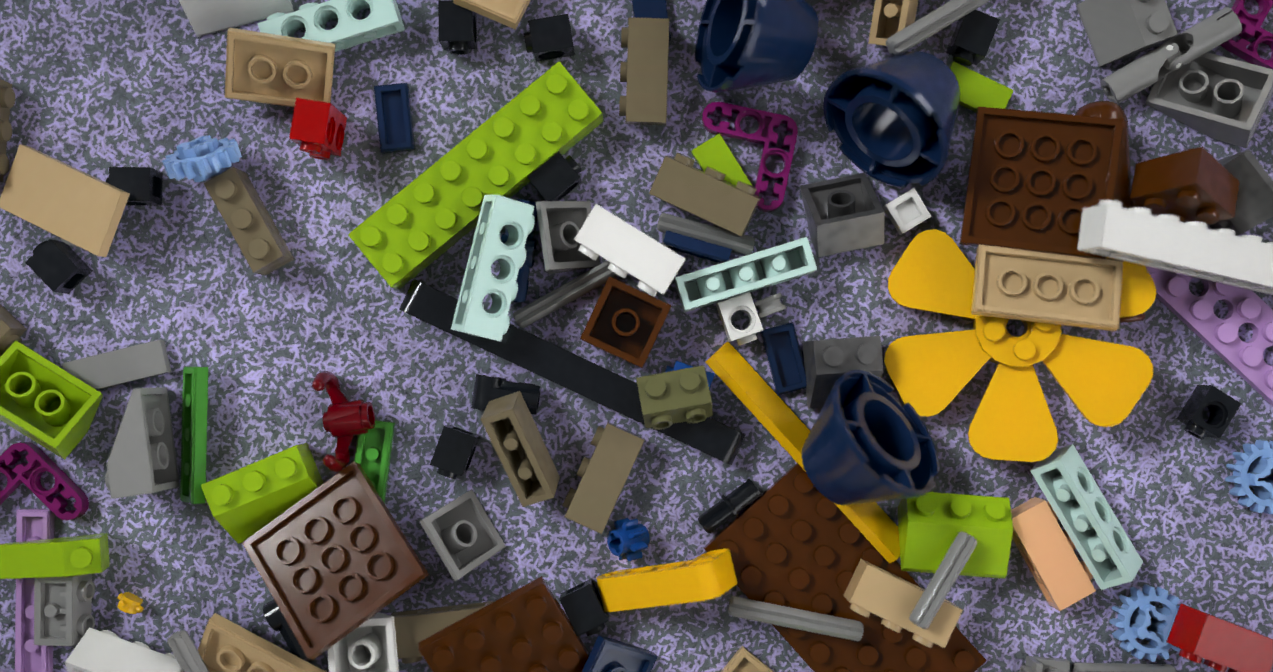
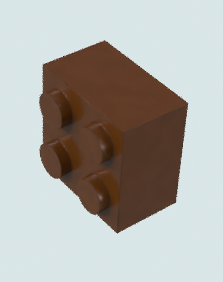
M1201 146L1136 163L1130 199L1139 207L1150 209L1151 215H1175L1180 217L1179 222L1195 221L1209 225L1215 224L1218 221L1235 218L1240 182Z
M609 276L580 339L643 368L672 305Z

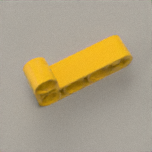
M727 548L706 552L693 560L617 570L596 577L604 612L706 601L723 595L738 583L730 549Z

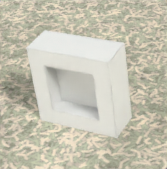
M915 188L883 206L899 235L932 217Z

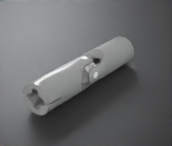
M1225 7L1163 43L1157 49L1144 54L1100 80V86L1110 102L1119 104L1161 80L1170 72L1178 70L1242 32L1240 19L1232 9ZM1184 49L1187 52L1181 55L1179 50Z

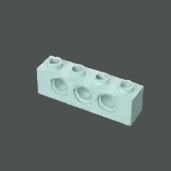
M329 0L320 4L312 2L300 6L298 11L288 14L274 13L268 16L266 21L257 23L262 33L294 37L298 29L306 28L305 35L301 39L336 44L335 52L405 30L396 0ZM364 8H369L370 14L368 17L358 20V12ZM338 18V23L333 29L325 30V25L330 19Z
M497 194L484 195L451 330L496 341L502 340V336L507 332L510 324V317L508 315L510 304L518 292L516 280L519 268L523 266L526 259L525 243L527 235L531 233L535 223L533 215L535 206ZM503 227H506L509 233L505 244L501 242L499 236ZM495 260L500 264V273L497 277H494L491 273V266ZM487 294H490L492 305L489 310L485 311L482 304L483 299Z
M804 237L675 277L674 283L683 312L685 313L747 292H753L811 274L817 270L808 238Z
M1071 444L1055 450L1048 458L1038 461L1031 469V473L1099 588L1103 590L1132 582L1143 561L1074 445Z

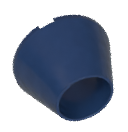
M707 0L700 19L695 46V62L701 63L702 75H697L699 84L707 91L719 93L794 80L806 68L816 45L818 16L815 9L805 0Z
M911 51L847 71L837 77L828 87L824 97V118L828 130L832 131L834 129L842 143L839 149L860 170L892 186L906 188L909 183H920L922 186L936 178L946 163L960 99V87L954 73L943 61L926 52Z
M863 370L848 371L835 382L802 447L801 456L804 469L817 490L827 499L839 505L923 496L936 486L934 476L940 473L939 459L933 440L925 424L910 403L907 402L905 405H902L890 393L894 387L885 380Z

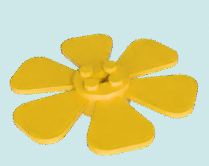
M934 229L918 233L912 239L889 276L888 291L891 298L898 305L906 308L973 319V330L905 336L896 339L889 345L885 352V367L904 404L909 402L919 416L929 417L936 415L948 406L988 360L998 364L970 423L968 430L969 444L977 454L984 458L1036 462L1048 458L1054 452L1058 443L1057 429L1033 367L1035 363L1043 362L1082 416L1090 423L1099 427H1112L1120 424L1128 417L1153 377V364L1146 353L1133 346L1061 334L1062 327L1058 324L1020 320L1024 324V332L1021 336L1015 337L1007 330V323L1010 319L971 314L975 268L949 235ZM1123 261L1120 318L1143 314L1151 308L1155 301L1156 287L1144 265Z

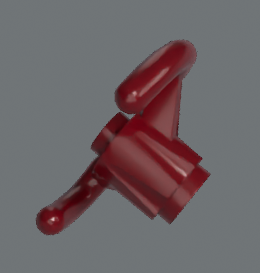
M322 371L315 376L312 388L315 391H322L325 387L327 394H329L332 404L328 406L327 412L323 413V426L326 432H330L333 437L337 438L335 456L332 454L326 455L323 458V463L330 471L340 472L347 467L350 461L349 446L354 435L368 433V429H374L375 413L371 402H364L362 399L349 401L340 390L337 376L332 372Z

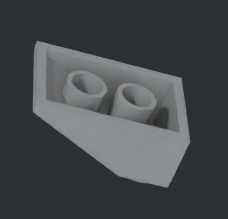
M1184 49L1179 50L1181 55L1187 52ZM1207 52L1154 83L1146 99V105L1212 139L1247 148L1273 95V69Z
M167 387L136 388L132 390L107 461L105 484L110 491L111 499L151 494L180 487Z

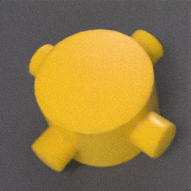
M130 592L120 593L117 596V599L120 600L117 607L121 611L128 614H137L143 611L141 606L142 598Z

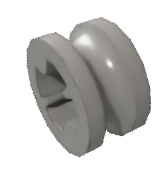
M781 293L754 302L755 307L759 309V319L787 309L786 305L780 302Z

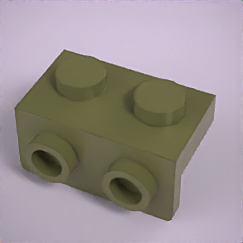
M704 365L636 378L645 428L661 430L669 428L674 423L685 421L688 423H699L707 417L713 416L712 400Z

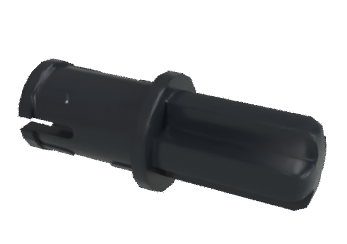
M747 479L745 483L726 497L724 494L721 495L722 500L700 515L698 521L707 533H712L734 515L738 518V513L762 495L754 483Z

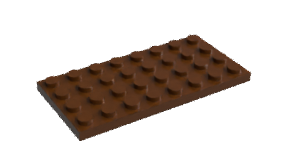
M798 463L768 488L760 498H757L738 518H735L704 546L706 552L724 548L730 549L738 582L737 586L751 600L856 620L864 625L861 641L773 625L814 672H975L987 661L956 626L945 648L935 643L932 648H929L912 639L914 633L904 628L898 633L881 624L883 618L873 613L868 618L850 609L852 603L843 595L860 559L917 586L919 585L906 571H901V565L897 561L890 564L844 513L817 490L807 473Z

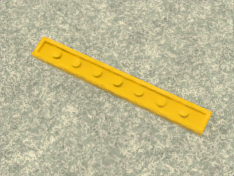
M727 341L706 361V364L805 471L801 452L810 430L730 342ZM876 502L853 505L834 503L889 564L898 560L900 557L898 526Z

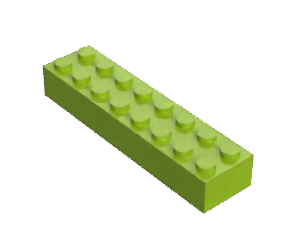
M558 61L352 230L348 236L389 286L399 290L477 226L484 195L497 194L507 198L514 196L530 182L527 177L558 151L561 155H564L604 122L603 113L561 62Z

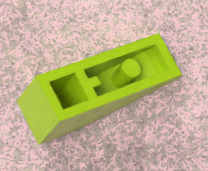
M108 533L0 544V579L67 577L102 573L110 567Z

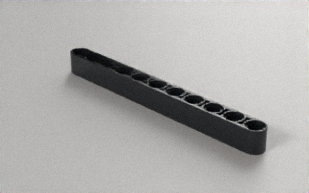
M413 279L399 310L644 424L637 383L512 324H509V328L502 336L501 341L451 330L458 299ZM710 417L699 423H688L685 421L674 423L666 429L657 430L732 465L746 435Z

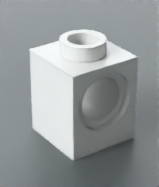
M750 292L716 304L729 342L737 340L738 346L757 340L756 333L763 331V327ZM735 311H743L749 317V324L744 330H738L732 325L731 317Z

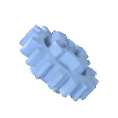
M207 135L177 145V150L174 151V154L166 155V159L162 160L169 179L176 178V180H181L187 177L188 180L194 179V182H201L228 170L227 167L232 166L231 163L239 162V158L242 155L234 138L230 140L228 138L217 140V138L211 139V136Z
M1256 440L1255 445L1244 443L1243 450L1245 453L1233 452L1232 455L1237 460L1236 464L1226 465L1228 469L1233 471V475L1226 477L1225 481L1235 485L1229 493L1230 495L1241 496L1238 504L1245 507L1250 506V511L1273 515V476H1268L1270 473L1273 474V441ZM1249 486H1251L1254 489L1255 494H1253Z
M1147 584L1143 585L1142 591L1131 587V597L1129 598L1122 594L1119 595L1123 604L1121 607L1112 606L1111 609L1118 613V617L1110 619L1109 623L1118 627V630L1114 631L1112 636L1122 641L1120 647L1123 650L1131 651V655L1140 660L1145 657L1151 662L1156 661L1157 654L1165 660L1169 659L1168 650L1170 648L1177 652L1181 650L1167 643L1180 607L1177 606L1180 601L1178 597L1171 594L1168 595V591L1160 587L1155 589ZM1150 601L1159 602L1163 605V608H1155V606L1150 604ZM1135 639H1145L1149 644H1140Z

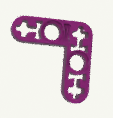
M1236 0L1231 9L1240 19L1242 32L1238 35L1241 39L1234 41L1231 38L1221 44V46L1251 64L1273 69V34L1260 27L1273 5V0H1255L1259 6L1256 15L1249 14L1244 7L1245 0ZM1255 37V40H1253L1251 43H1250L1249 41H1247V40H1249V39ZM1260 43L1267 44L1270 47L1272 55L1269 60L1262 59L1258 55L1257 48Z
M724 102L708 104L702 113V124L708 132L716 135L720 133L721 136L764 144L755 188L757 189L755 195L759 196V193H765L769 181H762V176L771 180L781 179L782 183L780 185L775 182L772 194L777 196V201L773 200L770 205H765L764 198L761 197L757 208L763 212L775 211L780 207L785 196L798 134L796 122L786 115ZM715 110H720L723 118L731 119L732 112L738 113L734 122V131L728 129L730 122L720 121L719 126L712 125V119L707 118V115H713ZM751 116L757 120L759 128L755 133L747 134L741 130L740 121L744 117ZM781 123L786 124V130L791 132V135L785 136L782 143V148H789L788 152L780 148H768L769 143L773 146L777 144L778 133L773 132V128H778ZM779 156L784 162V169L779 173L770 172L766 167L768 157Z
M15 443L0 456V472L5 474L8 481L5 489L0 490V505L23 482L62 520L80 518L88 510L89 501L86 494L34 443ZM27 451L29 453L26 456L28 463L18 464L14 469L8 467L9 465H15L20 460L21 456L18 452ZM46 471L52 473L55 477V485L50 490L43 488L40 482L42 474ZM58 492L62 495V496H59V497H54V498L52 497L53 495L57 494ZM64 498H75L76 502L73 506L76 510L67 511L65 507L68 503Z

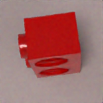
M296 98L289 139L300 146L299 150L310 153L309 156L312 158L330 160V155L341 156L347 117L331 103Z

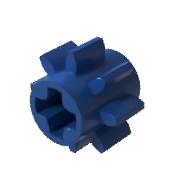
M629 518L615 521L616 529L609 531L607 536V543L611 553L619 556V560L627 559L629 562L642 558L641 550L647 549L650 542L647 528L643 524H638V519L629 520Z

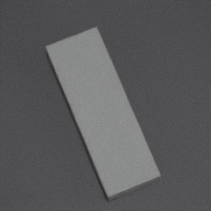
M164 340L151 341L62 363L63 370L96 390L171 372Z

